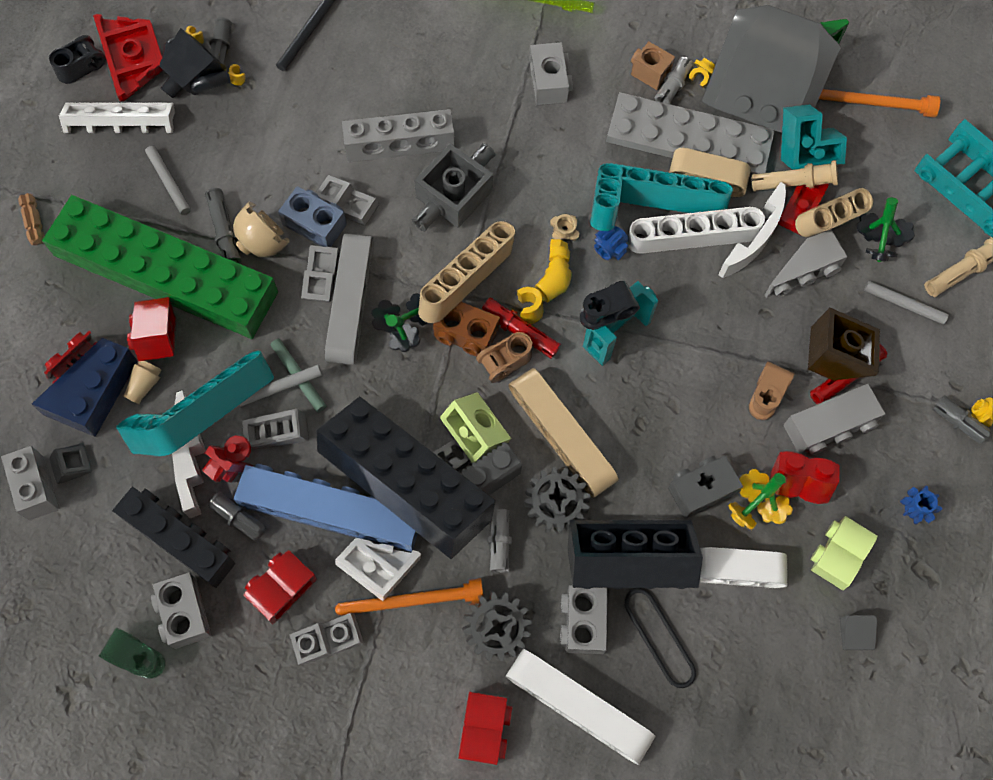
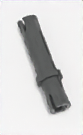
M211 188L209 192H205V197L215 228V243L219 246L222 257L240 264L241 257L235 244L238 239L231 227L223 191L220 188Z

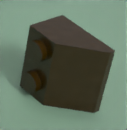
M829 307L811 326L808 370L831 380L876 376L879 373L880 329Z

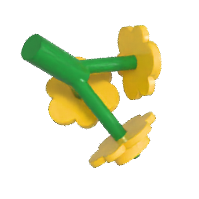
M751 469L749 474H743L739 478L743 485L740 494L742 497L748 498L750 504L746 508L741 507L737 502L728 505L732 511L731 517L741 527L746 526L751 530L757 525L750 513L756 507L758 513L762 515L763 521L767 523L773 521L775 524H782L787 520V515L793 512L787 497L775 496V492L785 483V476L781 473H776L769 480V476L766 473H759L757 469Z

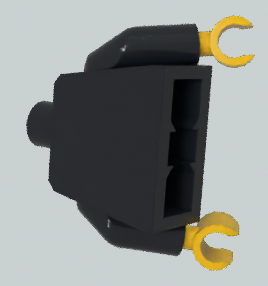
M188 26L186 31L180 28L175 37L165 42L163 56L160 61V67L170 76L161 86V89L171 98H174L182 88L193 95H198L201 92L229 84L230 82L237 86L242 85L245 82V73L240 74V66L237 64L231 65L229 72L225 70L227 67L202 45L204 43L203 32L199 31L197 33L194 26Z

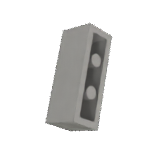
M865 384L791 415L783 426L799 454L803 455L810 452L811 455H815L827 448L826 444L833 441L841 444L851 439L854 432L861 430L864 434L879 426L877 422L885 415V412L869 384Z

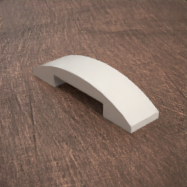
M780 182L767 200L762 212L768 220L748 248L739 242L725 260L719 272L720 277L725 278L746 267L766 246L780 220L784 208L785 184Z

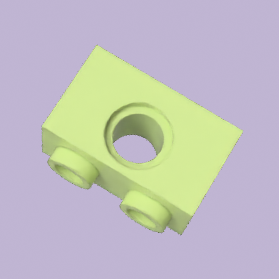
M478 392L454 400L440 416V419L472 464L473 462L477 463V460L482 459L483 456H487L488 452L492 453V450L497 449V446H502V442L508 443L512 439Z

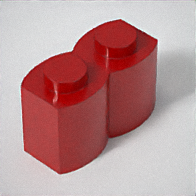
M784 451L779 453L770 473V479L776 473H781L786 478L785 483L775 492L777 495L783 497L799 496L811 503L826 504L830 501L839 484L840 465L828 459H809L796 452Z
M290 550L284 554L281 552L276 554L268 563L270 568L261 577L259 575L254 576L245 586L247 591L243 596L272 625L317 580L315 574Z
M469 692L458 759L497 765L498 758L505 759L507 739L501 738L503 725L510 726L512 706L506 705L507 698Z

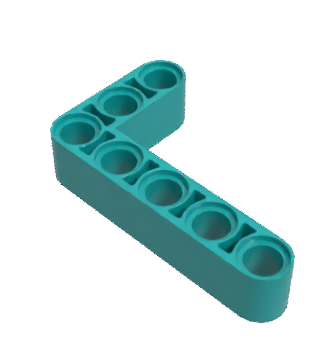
M605 163L600 165L598 170L590 224L593 228L600 231L614 229L620 202L685 213L728 209L733 188L730 184L719 180Z
M254 351L239 359L163 414H135L121 421L116 426V429L133 454L169 455L183 447L274 379V375L262 352Z

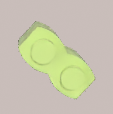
M846 516L840 522L836 520L832 522L825 533V536L829 537L825 547L820 544L810 559L815 562L811 571L841 590H845L850 586L878 537Z

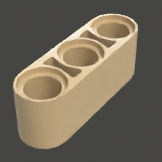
M678 148L674 151L669 173L724 181L733 188L731 197H741L746 194L751 167L742 161L689 148Z
M859 188L801 213L796 219V229L801 236L806 238L828 231L871 210L873 206L872 195L867 189Z

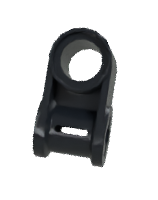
M82 35L61 48L52 51L49 55V61L58 80L65 84H71L83 76L99 70L105 64L106 57L102 51L95 48L94 41L90 36Z
M618 281L607 288L587 295L583 301V308L579 319L581 324L587 329L596 330L613 322L631 317L640 309V306L627 282Z

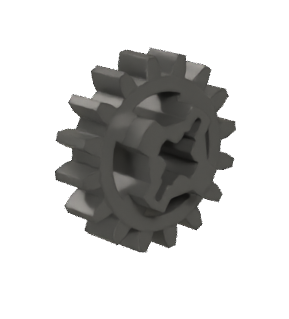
M552 467L550 475L541 470L540 480L534 477L531 479L530 483L534 488H526L525 494L531 498L525 500L524 506L532 507L527 516L529 518L537 517L536 527L541 526L543 523L546 524V532L548 533L552 530V527H557L558 533L562 534L564 526L567 525L569 528V520H584V516L580 512L588 513L590 507L583 503L590 499V494L582 493L586 489L587 484L585 482L577 483L579 476L577 473L572 477L567 476L568 468H564L562 474H558L556 467ZM562 483L569 486L572 490L567 489ZM549 484V489L538 495L541 488ZM555 490L559 500H562L559 510L555 500H552ZM577 505L574 512L565 517V511ZM541 510H546L549 514L552 515V518L544 514Z
M490 591V599L486 600L480 594L478 596L480 602L478 606L473 603L469 604L473 612L471 615L464 614V620L470 623L468 626L463 627L462 630L466 634H471L466 642L468 645L477 644L474 649L477 655L485 651V658L490 661L493 654H497L498 659L503 661L504 653L506 652L512 657L516 656L514 650L516 646L524 649L525 645L521 639L531 635L524 629V626L532 623L529 618H523V615L528 611L525 606L517 608L520 601L517 597L508 601L507 592L503 591L500 598H497L496 593ZM493 605H503L511 610H506L505 612L495 611ZM483 612L484 619L482 625L477 627L476 630L478 617ZM494 619L503 622L500 625L502 629L500 632L491 629ZM517 624L516 632L511 639L510 632L512 626ZM496 640L500 642L501 646H490L485 644L484 641Z

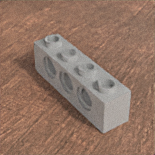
M451 109L342 121L348 162L441 152L449 143L454 146Z

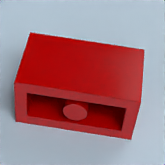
M170 298L134 302L133 314L129 315L131 333H127L129 349L135 351L138 361L174 356L176 316Z

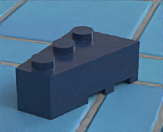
M101 338L43 392L32 405L42 415L96 437L127 382L134 364H137L138 361L128 348Z

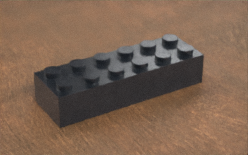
M359 396L316 430L317 452L448 558L452 559L492 521L495 500L362 397Z

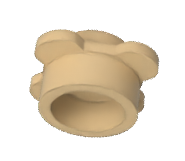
M562 214L551 219L550 225L554 230L552 234L553 239H570L572 241L578 239L579 231L576 230L577 218L575 216Z

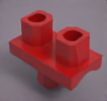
M235 435L226 441L224 447L210 445L205 454L211 459L202 471L215 482H220L223 479L226 482L232 483L238 473H243L245 465L253 467L250 463L242 462L251 453L250 442L243 436Z

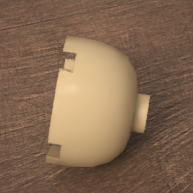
M249 201L237 214L233 224L234 234L238 239L235 244L246 255L253 253L257 257L265 258L274 256L290 240L288 238L282 239L279 235L284 234L283 230L263 210L259 213L255 212L253 208L256 205Z

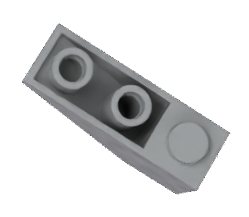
M830 229L804 241L770 284L764 295L766 299L774 295L782 297L788 294L794 287L799 285L801 287L809 286L821 276L831 277L841 271V266L847 259V255L833 231Z

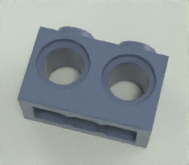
M298 186L278 211L282 225L322 247H331L347 225L344 211L340 206L333 202L327 203L320 199L312 190L305 191ZM301 208H308L306 211L303 212L298 211ZM326 220L331 221L329 224L326 225L321 224L323 221Z

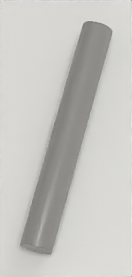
M155 146L147 147L145 152L180 214H188L191 209Z
M868 281L864 288V291L943 325L948 319L949 314L871 281Z
M318 364L271 382L242 402L240 406L242 407L322 376V370Z

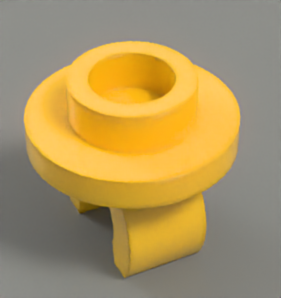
M703 58L702 61L695 60L694 64L698 68H694L690 72L689 79L693 81L698 74L704 75L700 85L705 88L710 81L709 75L712 76L715 64Z
M991 397L978 400L971 408V416L988 427H991L993 424V398Z

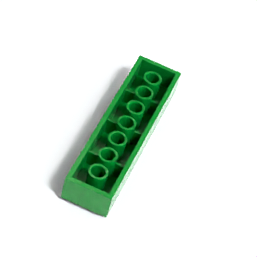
M72 194L42 240L52 255L152 298L169 297L172 306L252 340L278 294L273 277Z

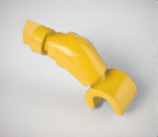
M551 239L549 267L545 270V275L535 285V288L523 287L517 290L518 300L522 304L525 302L533 303L532 306L523 308L520 313V317L530 324H534L542 318L544 301L550 302L566 292L570 285L572 272L568 264L570 251L567 242L561 239Z

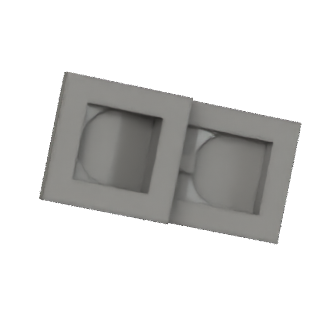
M330 175L327 176L316 192L323 201L327 203L333 202L340 206L344 211L345 217L364 226L379 205L376 198L353 189L351 183Z
M310 245L307 270L304 271L301 299L330 302L338 264V248Z

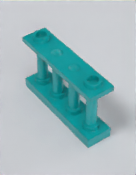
M964 119L948 139L952 144L935 160L928 154L923 156L914 171L922 180L928 182L981 227L987 235L993 238V209L985 203L993 195V180L977 195L964 185L981 168L993 177V141ZM962 151L973 162L954 177L943 166Z

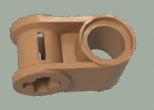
M513 333L497 344L482 350L477 355L476 360L478 363H482L490 374L489 380L491 383L499 382L513 371L530 362L532 358V341L525 333ZM523 346L526 348V351L515 353L512 351V348Z
M767 361L749 403L751 415L759 420L771 418L784 397L795 373Z

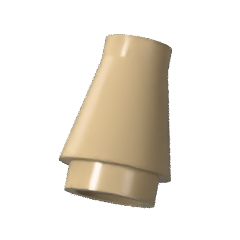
M139 361L137 365L134 364L123 397L140 404L145 395L161 378L159 377L161 369L146 361Z

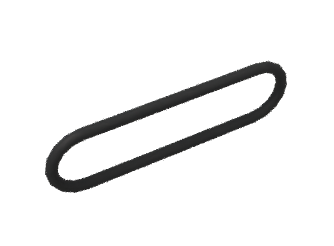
M644 589L631 590L625 598V609L666 679L677 688L689 687L696 678V669L653 596ZM642 593L649 598L690 666L691 677L686 683H677L671 678L629 607V600L634 594Z

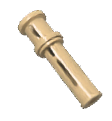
M832 160L831 164L815 166L812 163H808L802 169L752 174L753 191L775 189L780 182L785 184V187L806 185V187L814 188L815 185L833 183L834 186L838 185L837 161Z
M990 237L985 240L984 245L978 249H971L966 252L964 259L925 282L924 286L930 296L937 297L970 274L981 273L986 270L987 265L993 262V238Z

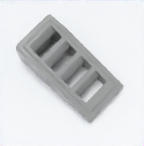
M299 409L242 421L243 435L250 442L251 449L308 441L306 415ZM279 423H283L284 434L280 435ZM267 425L271 427L272 437H268ZM255 426H259V440H256Z

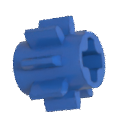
M615 226L610 231L599 230L595 234L596 238L594 241L596 244L594 248L603 259L609 260L614 256L615 259L619 260L627 252L628 244L626 243L628 242V236L621 228Z
M928 486L923 487L919 492L915 487H912L907 491L909 497H904L900 500V503L905 505L903 516H909L914 519V524H918L923 518L927 523L935 520L934 513L942 510V507L938 506L937 499L939 494L934 495L928 491Z

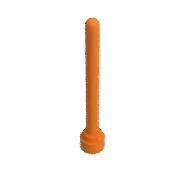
M823 89L819 100L918 110L924 117L933 118L937 116L940 108V96L927 95V97H922L919 100Z
M481 578L470 579L469 583H463V587L388 596L384 601L379 598L338 603L335 606V612L338 615H346L349 613L355 614L465 599V602L480 604L478 596L481 594L484 597Z

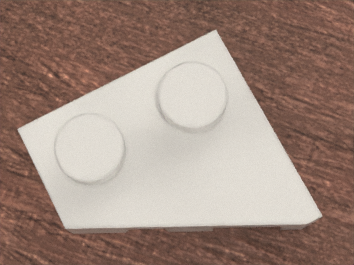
M355 538L336 558L335 564L380 600L384 601L421 559V553L412 550V553L395 550L394 546L373 544L369 540Z

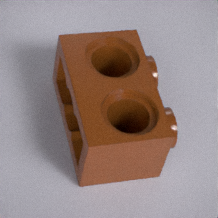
M460 302L442 320L433 324L434 337L445 345H457L462 347L466 353L477 356L482 350L492 345L499 330L500 317ZM448 321H457L459 323L456 327H448L445 324ZM482 331L486 335L482 338H476L472 336V333Z

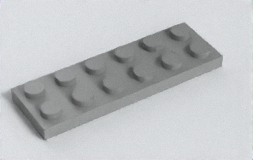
M619 92L606 142L673 158L674 151L678 148H689L747 163L751 167L749 177L752 178V174L766 172L775 130Z

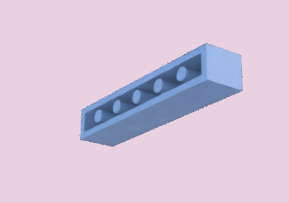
M256 464L255 467L248 465L244 467L234 496L238 506L243 505L246 509L379 544L391 545L394 548L412 552L418 533L373 496L359 495L358 490L345 486L341 490L332 488L330 483L320 479H313V482L302 480L300 475L285 471L284 475L275 473L271 467L262 464Z

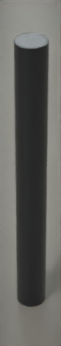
M322 0L276 63L279 70H286L335 0Z

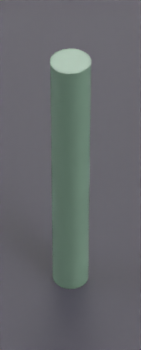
M275 339L271 342L270 346L291 375L302 371L280 339ZM310 381L298 385L317 413L327 407Z

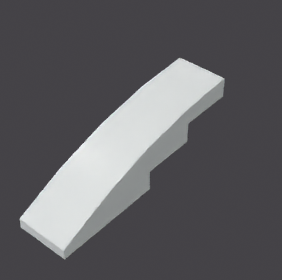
M183 391L176 393L175 405L186 398ZM200 434L172 453L175 482L182 510L189 518L201 515L193 490L194 486L204 483L195 456L206 451Z

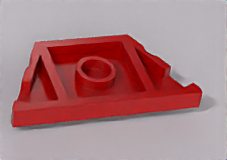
M95 14L93 17L117 97L120 102H123L163 71L160 67L162 59L161 50L150 20H132L128 17L117 16V20L103 19L101 14Z

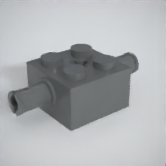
M449 143L414 181L416 198L426 204L412 219L413 224L417 228L422 225L420 230L426 232L438 216L444 217L459 228L493 191V173L484 168L495 157V152L490 146L485 150L488 145L482 143L480 148L469 157Z

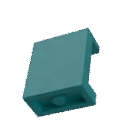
M639 281L630 287L640 306V309L634 315L596 330L586 329L582 347L602 366L611 359L617 339L614 333L632 317H636L645 326L651 323L658 299L651 288L643 286Z

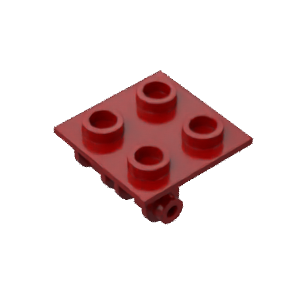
M88 331L85 335L81 332L76 334L67 343L69 349L62 356L56 353L45 363L47 369L44 372L45 376L48 379L51 376L56 377L52 383L69 369L66 367L67 364L71 367L73 359L77 361L80 359L77 356L78 354L82 357L97 343L95 342L93 345L89 343L92 339L91 332Z

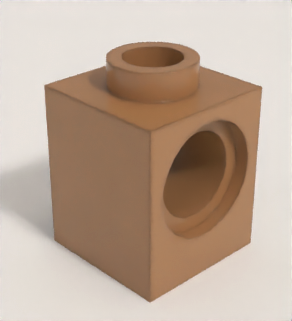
M648 41L642 50L638 48L631 59V63H633L631 75L658 90L664 82L666 75L671 72L675 56Z

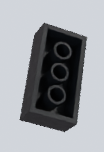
M569 520L568 557L573 588H699L703 556L692 520Z

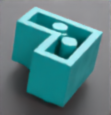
M810 104L783 108L781 161L792 170L805 168V165L808 163H812L813 166L831 164L832 160H836L837 165L845 164L847 137L835 128L822 129L823 113Z

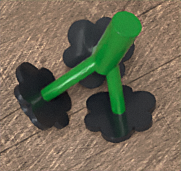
M894 197L887 198L881 218L875 213L862 214L859 217L860 222L857 223L858 232L867 241H880L879 249L866 248L865 253L872 254L871 259H875L878 262L888 261L889 257H897L898 255L896 252L885 250L886 245L894 244L896 247H901L905 242H910L915 237L912 222L906 223L904 219L894 220L898 200Z
M418 293L413 294L410 301L406 303L409 312L402 316L399 314V305H392L388 300H382L378 308H374L371 312L374 317L372 326L376 330L384 329L387 333L391 332L389 346L392 350L400 349L401 352H407L411 347H416L420 343L418 328H411L409 324H404V321L408 319L414 323L419 322L421 326L428 323L419 317L420 294Z

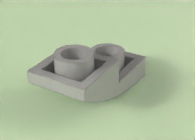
M353 613L346 614L324 624L317 623L290 634L298 665L316 661L364 644L356 616Z

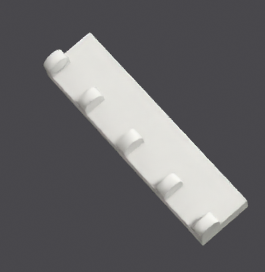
M65 103L59 119L64 133H71V126H86L88 133H95V126H113L115 133H122V126H141L142 133H149V126H165L166 133H173L172 119L175 109L173 103Z

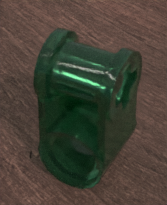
M115 627L99 654V657L105 661L147 679L160 676L165 668V659L160 652ZM145 658L150 662L148 667L143 664Z

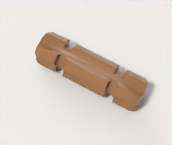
M31 193L20 195L18 201L20 207H22L21 213L25 229H27V239L31 245L43 244L42 240L45 236L44 232L41 231L42 224L39 211L36 209V199Z

